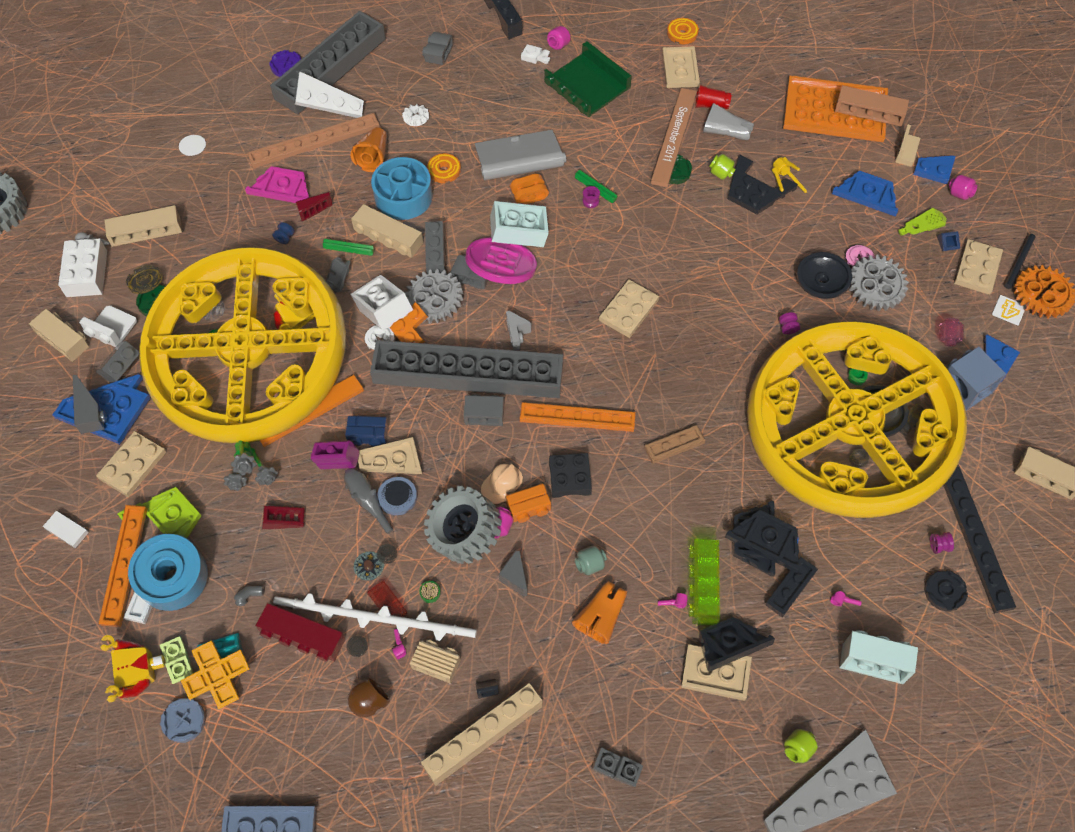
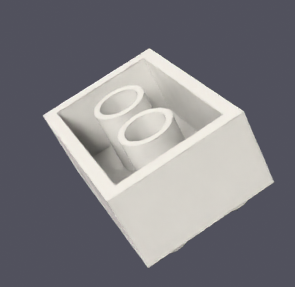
M100 238L64 241L58 285L66 297L103 294L107 250Z
M379 275L351 294L360 312L381 330L391 327L394 322L406 317L413 310L405 293L382 275Z

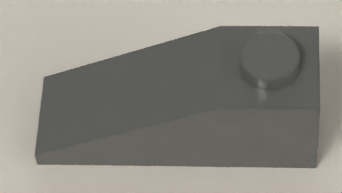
M73 375L74 425L81 434L105 430L104 422H107L106 412L101 410L78 376Z

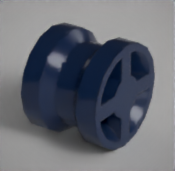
M280 222L277 226L278 229L273 232L272 236L277 242L288 244L290 241L289 237L293 236L295 231L289 224Z

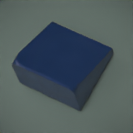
M958 231L937 235L942 251L960 249Z

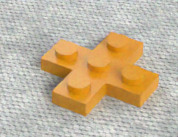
M209 641L192 650L200 671L180 680L189 700L209 690L218 709L239 700L240 697L231 679L251 669L243 651L239 650L221 659L213 641Z

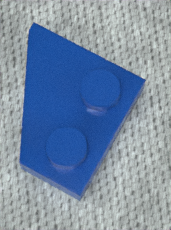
M956 156L919 158L913 175L947 184Z
M987 335L984 339L985 353L1007 375L1020 352Z

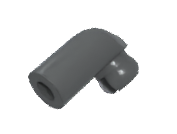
M264 586L244 587L235 594V604L237 606H244L247 603L246 599L248 597L263 596Z

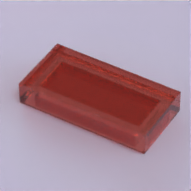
M384 580L367 591V595L379 611L383 606H388L392 616L403 617L407 614V610Z

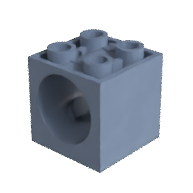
M980 347L973 351L971 349L962 355L961 359L958 360L956 358L948 365V370L961 392L966 411L994 393L1006 375Z

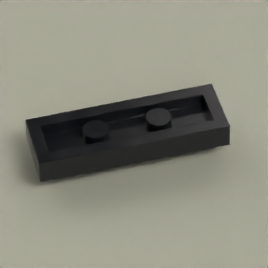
M802 557L798 560L800 564L798 573L790 571L766 603L768 608L782 618L818 570V568Z

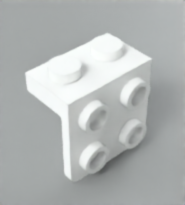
M106 306L95 321L83 317L79 323L86 335L116 347L137 323V319L112 306Z

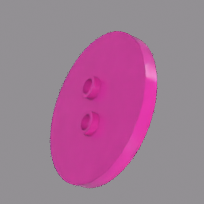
M482 238L472 242L466 250L465 260L468 267L477 275L493 282L503 284L522 283L531 279L536 271V258L522 245L492 242V238Z

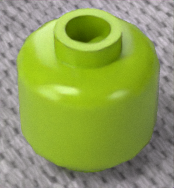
M724 154L716 155L709 166L711 168L710 172L721 180H724L727 176L730 178L736 170L733 168L735 162Z
M803 729L793 731L784 743L786 756L795 763L807 762L818 748L815 736L810 731Z

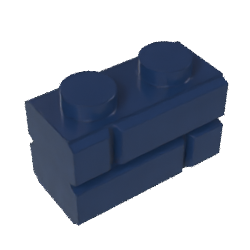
M348 416L345 433L347 441H351L354 446L369 444L375 447L387 444L389 427L387 417Z

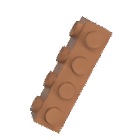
M842 85L835 112L902 126L909 100Z

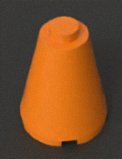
M375 127L353 146L350 153L351 160L356 166L358 164L362 167L361 170L374 172L384 162L387 140L386 132L381 128Z

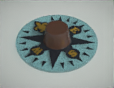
M375 552L362 553L354 562L355 574L360 579L366 581L378 578L384 569L382 557Z

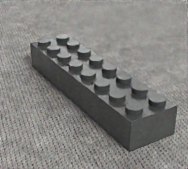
M358 11L270 85L274 100L298 115L306 108L295 105L299 72L332 86L385 40L383 24Z

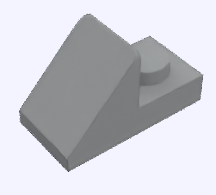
M506 311V322L513 351H520V343H523L522 334L531 333V323L511 311Z

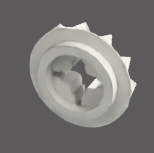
M410 105L403 112V120L411 126L423 125L429 119L428 109L424 105Z
M376 325L371 327L365 334V343L369 349H375L376 337H383V341H394V333L390 328L381 330Z

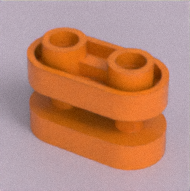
M540 174L516 178L510 184V189L514 194L517 204L527 205L541 201L549 194Z

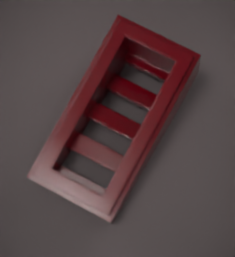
M329 192L296 201L301 221H305L333 205Z
M264 506L262 529L302 528L304 526V508ZM286 514H290L289 521H285ZM294 514H298V521H294ZM269 515H273V520H269ZM278 515H281V520H277Z

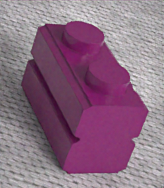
M351 441L315 442L311 453V460L316 463L319 469L355 468L359 457V450L354 447Z

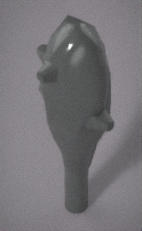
M349 468L345 470V488L349 490L351 497L378 520L386 534L391 533L393 528L383 515L378 503L376 490L372 488L371 482L367 480L363 473L356 469Z

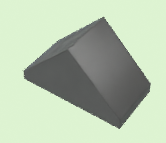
M515 551L499 573V580L524 597L527 596V586L520 551Z

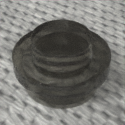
M855 449L850 453L849 461L854 467L863 468L869 462V455L863 449Z
M384 544L377 550V558L381 563L390 564L396 560L397 550L391 544Z
M354 636L347 643V651L353 657H361L368 650V643L362 636Z

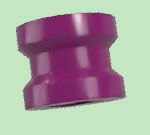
M588 186L583 190L582 202L585 207L595 208L599 205L600 191L598 188Z
M790 312L780 316L779 322L782 325L783 334L790 335L800 330L801 327L797 322L798 317L796 313Z
M943 532L942 535L937 533L931 534L930 545L933 553L939 554L942 551L952 552L954 550V540L950 532Z

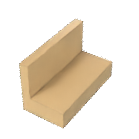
M908 124L895 162L912 167L920 138L908 135L911 127Z

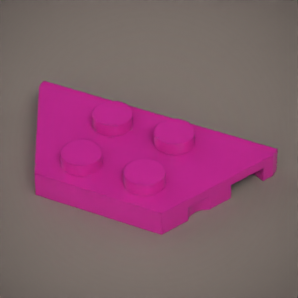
M273 166L266 170L263 175H260L252 187L247 186L245 188L246 194L292 203L309 198L304 172Z

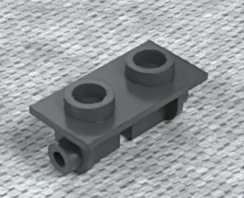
M339 257L332 260L329 269L331 272L328 273L326 282L334 293L340 292L344 288V280L349 273L351 262L347 261L344 263Z

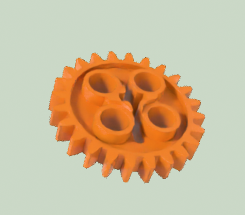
M1034 265L1032 269L1028 267L1026 271H1022L1020 276H1018L1014 288H1016L1014 294H1018L1016 300H1022L1020 306L1026 305L1025 310L1031 309L1032 315L1037 312L1040 318L1043 314L1046 315L1047 319L1051 315L1057 318L1058 315L1063 316L1065 312H1068L1075 303V289L1072 288L1074 283H1068L1070 277L1064 278L1065 273L1059 274L1058 269L1052 271L1051 266L1045 269L1043 265L1038 269ZM1051 283H1055V284L1052 285V287H1051L1050 289H1048V290L1043 294V296H1042L1039 300H1035V299H1037V298L1039 297L1040 294H1042V293L1048 288V286H1049Z

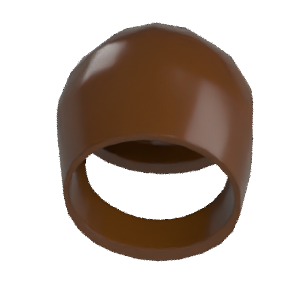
M371 678L357 683L352 687L348 695L350 710L356 716L363 718L375 715L378 709L385 708L390 703V698L385 691Z

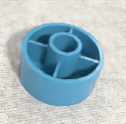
M408 157L389 159L379 165L372 175L371 184L375 204L381 213L396 220H408L423 214L431 205L433 193L430 173L420 161Z
M162 534L148 539L136 549L129 563L128 578L135 593L150 606L159 610L173 611L190 605L200 596L207 582L208 569L204 557L189 540L175 534ZM177 569L172 578L164 580L167 572Z

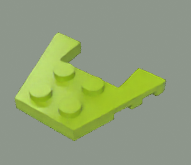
M176 487L152 497V500L134 505L148 508L146 515L163 534H175L186 539L202 516ZM124 510L117 514L121 520L123 519Z

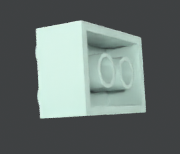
M494 201L490 214L492 242L544 247L548 236L546 207Z
M852 631L843 643L839 668L904 684L915 673L918 647L911 646L908 642L890 641L889 638L884 636H870L864 631Z

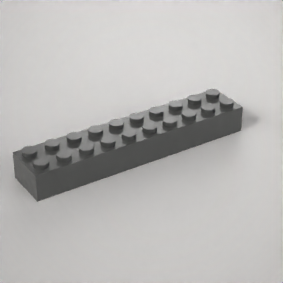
M376 340L370 374L373 384L560 398L563 354Z

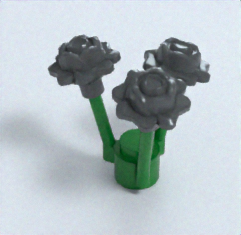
M238 441L235 444V459L231 462L233 471L232 474L224 477V485L228 486L230 490L239 491L242 486L247 485V478L242 477V475L252 473L256 463L259 467V472L256 474L255 481L259 485H271L275 481L278 471L274 467L268 468L262 465L255 449L251 448L249 442Z

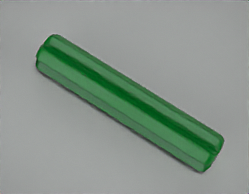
M578 170L575 173V179L587 187L594 186L598 188L600 196L609 202L614 203L617 200L618 195L582 170Z
M326 238L322 244L324 249L370 256L374 254L373 245Z

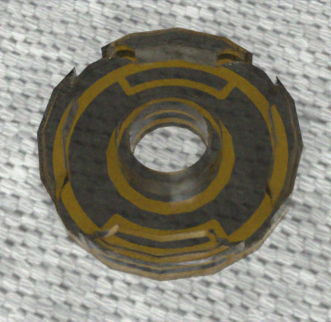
M143 265L133 270L134 273L132 275L129 274L127 276L126 286L132 293H147L161 283L163 276L158 267Z

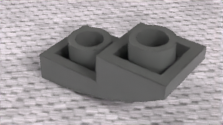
M599 748L591 769L616 781L636 787L643 765L627 757H620L608 750Z

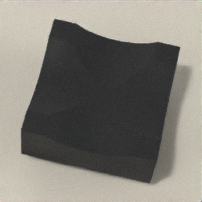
M588 453L549 456L552 498L567 495L588 496L592 494Z

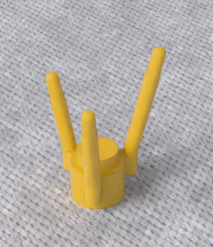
M786 157L775 160L772 172L775 174L780 191L783 192L784 189L779 174L783 176L788 174L798 184V187L804 193H807L804 186L790 172V167L797 171H800V168L788 161Z

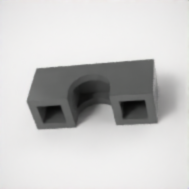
M443 221L425 222L426 271L429 274L430 269L432 273H435L436 269H438L442 273L445 270Z

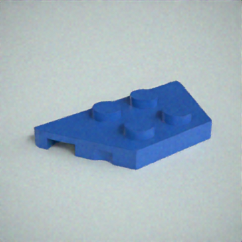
M858 171L853 177L846 179L841 186H836L832 192L833 195L895 217L898 212V208L895 205L896 197L893 192V182L862 171Z

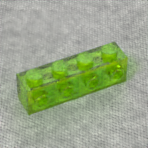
M694 539L693 545L689 546V558H692V565H689L688 575L692 577V584H689L688 596L692 597V604H689L688 617H692V624L715 625L720 620L719 540Z

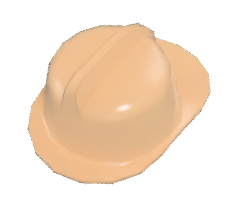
M513 464L498 465L483 482L481 494L493 504L504 503L506 501L505 495L514 493L522 484V473Z

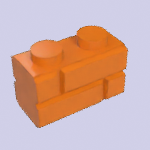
M543 483L505 495L506 505L513 517V523L517 521L523 523L532 516L537 515L541 517L548 514V511H551V502Z

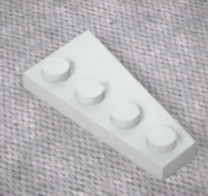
M299 72L295 105L355 118L362 117L363 100Z

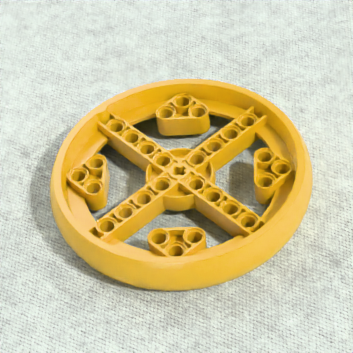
M250 247L222 251L205 257L180 272L168 283L154 301L144 322L140 338L139 356L142 377L147 391L159 410L171 422L188 433L206 440L222 443H237L240 440L243 442L263 440L285 432L308 417L326 398L339 375L346 348L345 321L341 306L332 288L319 273L303 261L289 254L266 248ZM259 275L278 279L273 283V291L279 300L298 317L304 318L309 316L312 308L318 328L268 330L262 322L256 319ZM236 277L234 316L225 322L217 333L171 335L181 314L188 322L196 323L221 301V294L214 284ZM316 352L307 375L301 366L295 364L289 366L266 388V396L274 405L261 411L250 413L252 371L261 365L269 354ZM218 356L219 360L229 367L226 415L205 410L213 404L212 396L186 370H178L172 376L169 358ZM296 374H300L298 378L294 379ZM299 391L297 396L292 397L295 392ZM280 392L279 396L274 397L276 393ZM239 394H242L239 399H236ZM238 412H241L238 417H235Z
M829 323L816 326L793 336L779 346L763 363L755 377L748 398L747 417L750 438L761 463L781 487L800 501L816 509L839 516L853 518L882 517L900 513L924 502L935 494L951 477L961 459L967 435L965 405L957 383L949 370L921 343L896 330L871 323ZM847 350L844 358V363L847 367L875 374H885L891 360H893L912 374L875 394H871L860 389H849L823 354ZM802 365L830 402L826 410V419L782 441L777 423L786 425L791 422L800 387L798 380L790 378L789 375ZM927 392L933 403L934 410L925 409L922 411L916 425L912 450L916 456L928 457L913 472L882 430L885 425V414ZM819 433H825L826 436H822ZM837 439L847 444L862 445L890 482V485L864 488L868 479V475L864 470L835 462H825L822 464L819 475L816 476L806 470L797 460ZM803 441H807L810 444L806 445L803 443ZM785 450H791L794 453H787ZM887 461L893 462L894 465L887 463ZM824 472H830L832 476H828ZM899 476L904 477L906 481L901 480ZM853 479H858L861 483H857ZM836 488H842L844 492H840Z

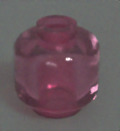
M947 318L944 322L940 323L939 341L945 343V346L954 347L957 343L963 341L964 325L959 319Z

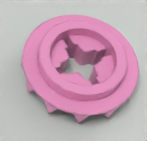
M862 245L849 248L845 257L847 264L852 265V268L859 261L857 258L859 254L861 259L863 257L867 259L869 255L873 259L875 258L874 253Z

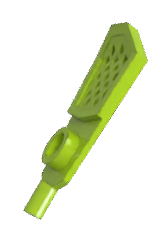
M931 208L907 222L905 227L899 230V234L901 236L907 233L914 235L944 227L947 218L942 212Z

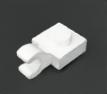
M527 44L521 54V60L535 64L537 61L548 64L550 61V57H548L550 51H542V48Z

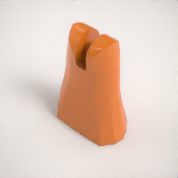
M607 581L593 599L572 621L573 626L577 630L601 644L609 643L627 596V591L620 587L611 600L609 596L612 594L615 584Z

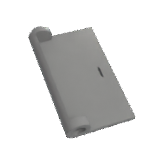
M553 130L474 143L484 181L563 167L564 163H566L565 152L562 153Z

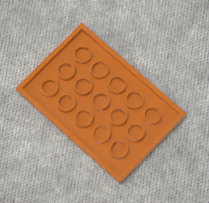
M789 76L783 129L884 142L886 123L835 112L842 85L888 95V88Z

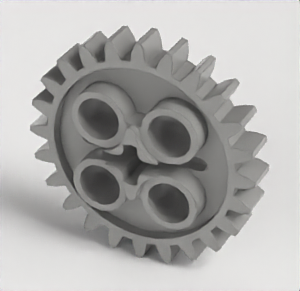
M878 254L874 259L871 255L867 259L863 257L851 269L852 286L849 291H855L852 297L858 296L857 303L863 301V307L869 304L870 310L874 306H876L878 311L882 307L885 311L889 306L894 308L906 296L905 293L908 290L906 286L909 281L905 280L907 274H901L904 268L898 269L899 263L892 264V258L886 261V256L880 259Z
M430 269L427 275L423 271L422 277L416 275L417 281L411 280L412 286H407L409 292H405V295L410 305L412 306L416 302L427 314L429 324L433 320L438 324L441 318L445 322V316L452 318L451 312L457 313L456 307H461L460 301L463 300L461 284L458 282L457 277H453L452 273L447 275L445 270L440 273L436 269L435 273H432Z

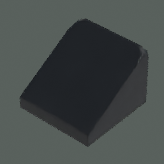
M496 679L475 684L479 699L499 694Z

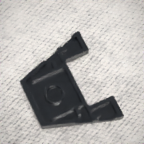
M740 155L727 199L758 215L772 206L778 199H783L791 191L794 192L798 184L784 177L781 181L784 191L781 192L779 186L773 188L746 174L753 166V161Z

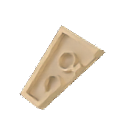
M413 437L359 450L358 463L361 472L422 474Z

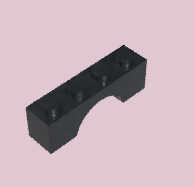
M484 0L489 9L494 8L497 12L501 28L508 40L523 35L522 19L509 0Z

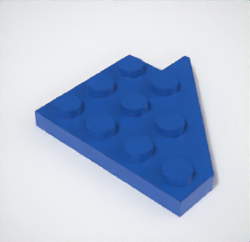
M137 374L89 390L91 396L101 410L106 412L107 422H104L105 430L90 433L121 444L150 400L148 394L136 390L143 379L141 375ZM72 396L63 399L52 415L55 419L75 426L74 400Z

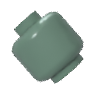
M594 545L580 550L577 553V558H575L578 571L589 576L603 570L607 560L606 554L602 549L599 550Z

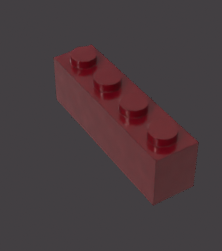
M268 603L255 625L260 632L259 635L266 639L273 637L278 639L280 644L287 647L291 644L296 646L298 651L304 654H309V652L316 654L318 659L325 662L328 659L335 662L346 640L340 631Z

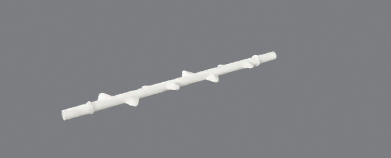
M311 593L303 601L298 600V598L290 599L275 596L273 600L275 605L321 612L326 622L335 614L357 618L361 628H364L371 620L395 624L399 634H404L408 627L431 630L438 641L446 633L453 636L461 635L476 638L477 629L459 627L455 624L453 626L429 622L426 612H421L416 619L392 616L388 606H383L378 613L353 609L351 601L348 599L340 607L316 603Z

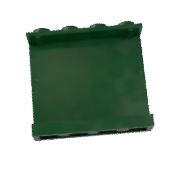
M588 41L582 44V54L553 74L547 69L544 70V82L587 117L592 116L631 88L632 75Z

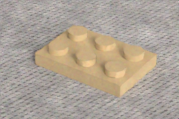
M695 46L663 47L662 55L666 87H698L700 81Z
M968 239L954 284L990 295L993 290L1003 249Z
M628 280L600 315L599 321L630 338L659 301V296Z
M134 431L96 477L129 498L165 455L166 451Z
M688 644L681 688L745 701L747 698L752 657L745 656L708 672L702 648Z

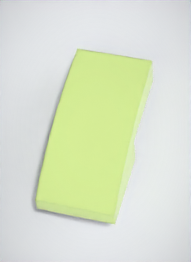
M179 636L160 645L172 684L180 682V680L193 674L182 637Z

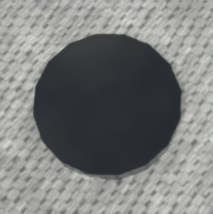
M937 571L925 583L924 592L927 600L932 606L941 611H955L963 606L968 598L965 581L952 571Z

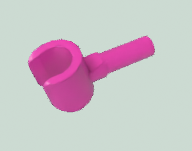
M841 591L833 594L830 600L835 606H842L843 602L861 606L862 603L859 600L847 597Z
M678 593L676 600H658V606L675 605L681 609L685 608L688 600L687 595Z
M395 629L394 635L397 646L392 648V651L398 660L406 655V650L402 644L398 629Z

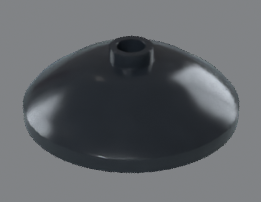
M817 252L808 255L800 262L797 269V280L802 289L808 294L821 299H832L843 295L849 289L852 282V271L847 262L841 257L832 253Z
M871 385L860 390L875 394L887 387ZM907 404L885 414V425L882 432L886 437L899 433L906 425L909 415Z

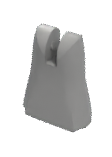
M713 103L703 133L721 134L749 140L754 123L738 117Z

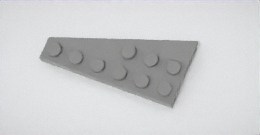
M866 729L763 821L768 832H803L897 794Z

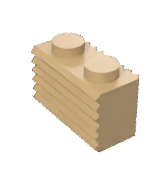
M427 640L426 642L419 641L410 665L413 670L451 684L461 659L460 655H457L458 652L449 647H446L444 650L439 648L437 643Z

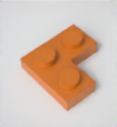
M415 302L411 306L413 310L406 317L394 322L389 328L400 342L423 344L425 341L415 328L425 321L428 316Z

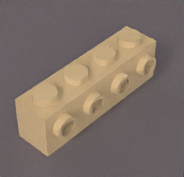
M176 206L105 219L106 237L112 247L182 233L180 215Z

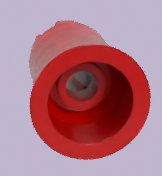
M699 84L695 108H712L714 103L723 109H729L732 95L731 93Z

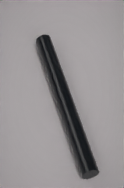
M1034 234L1028 235L1004 285L1006 289L1012 288L1036 238Z

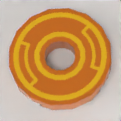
M688 18L674 19L667 28L669 39L682 45L694 42L699 33L698 25L695 21Z
M447 153L433 156L427 164L430 178L438 183L452 182L459 177L461 172L458 158ZM442 167H447L448 169H447V170H441L440 168H442Z

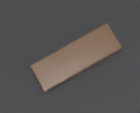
M695 425L646 444L644 449L652 464L705 444V439L698 426Z

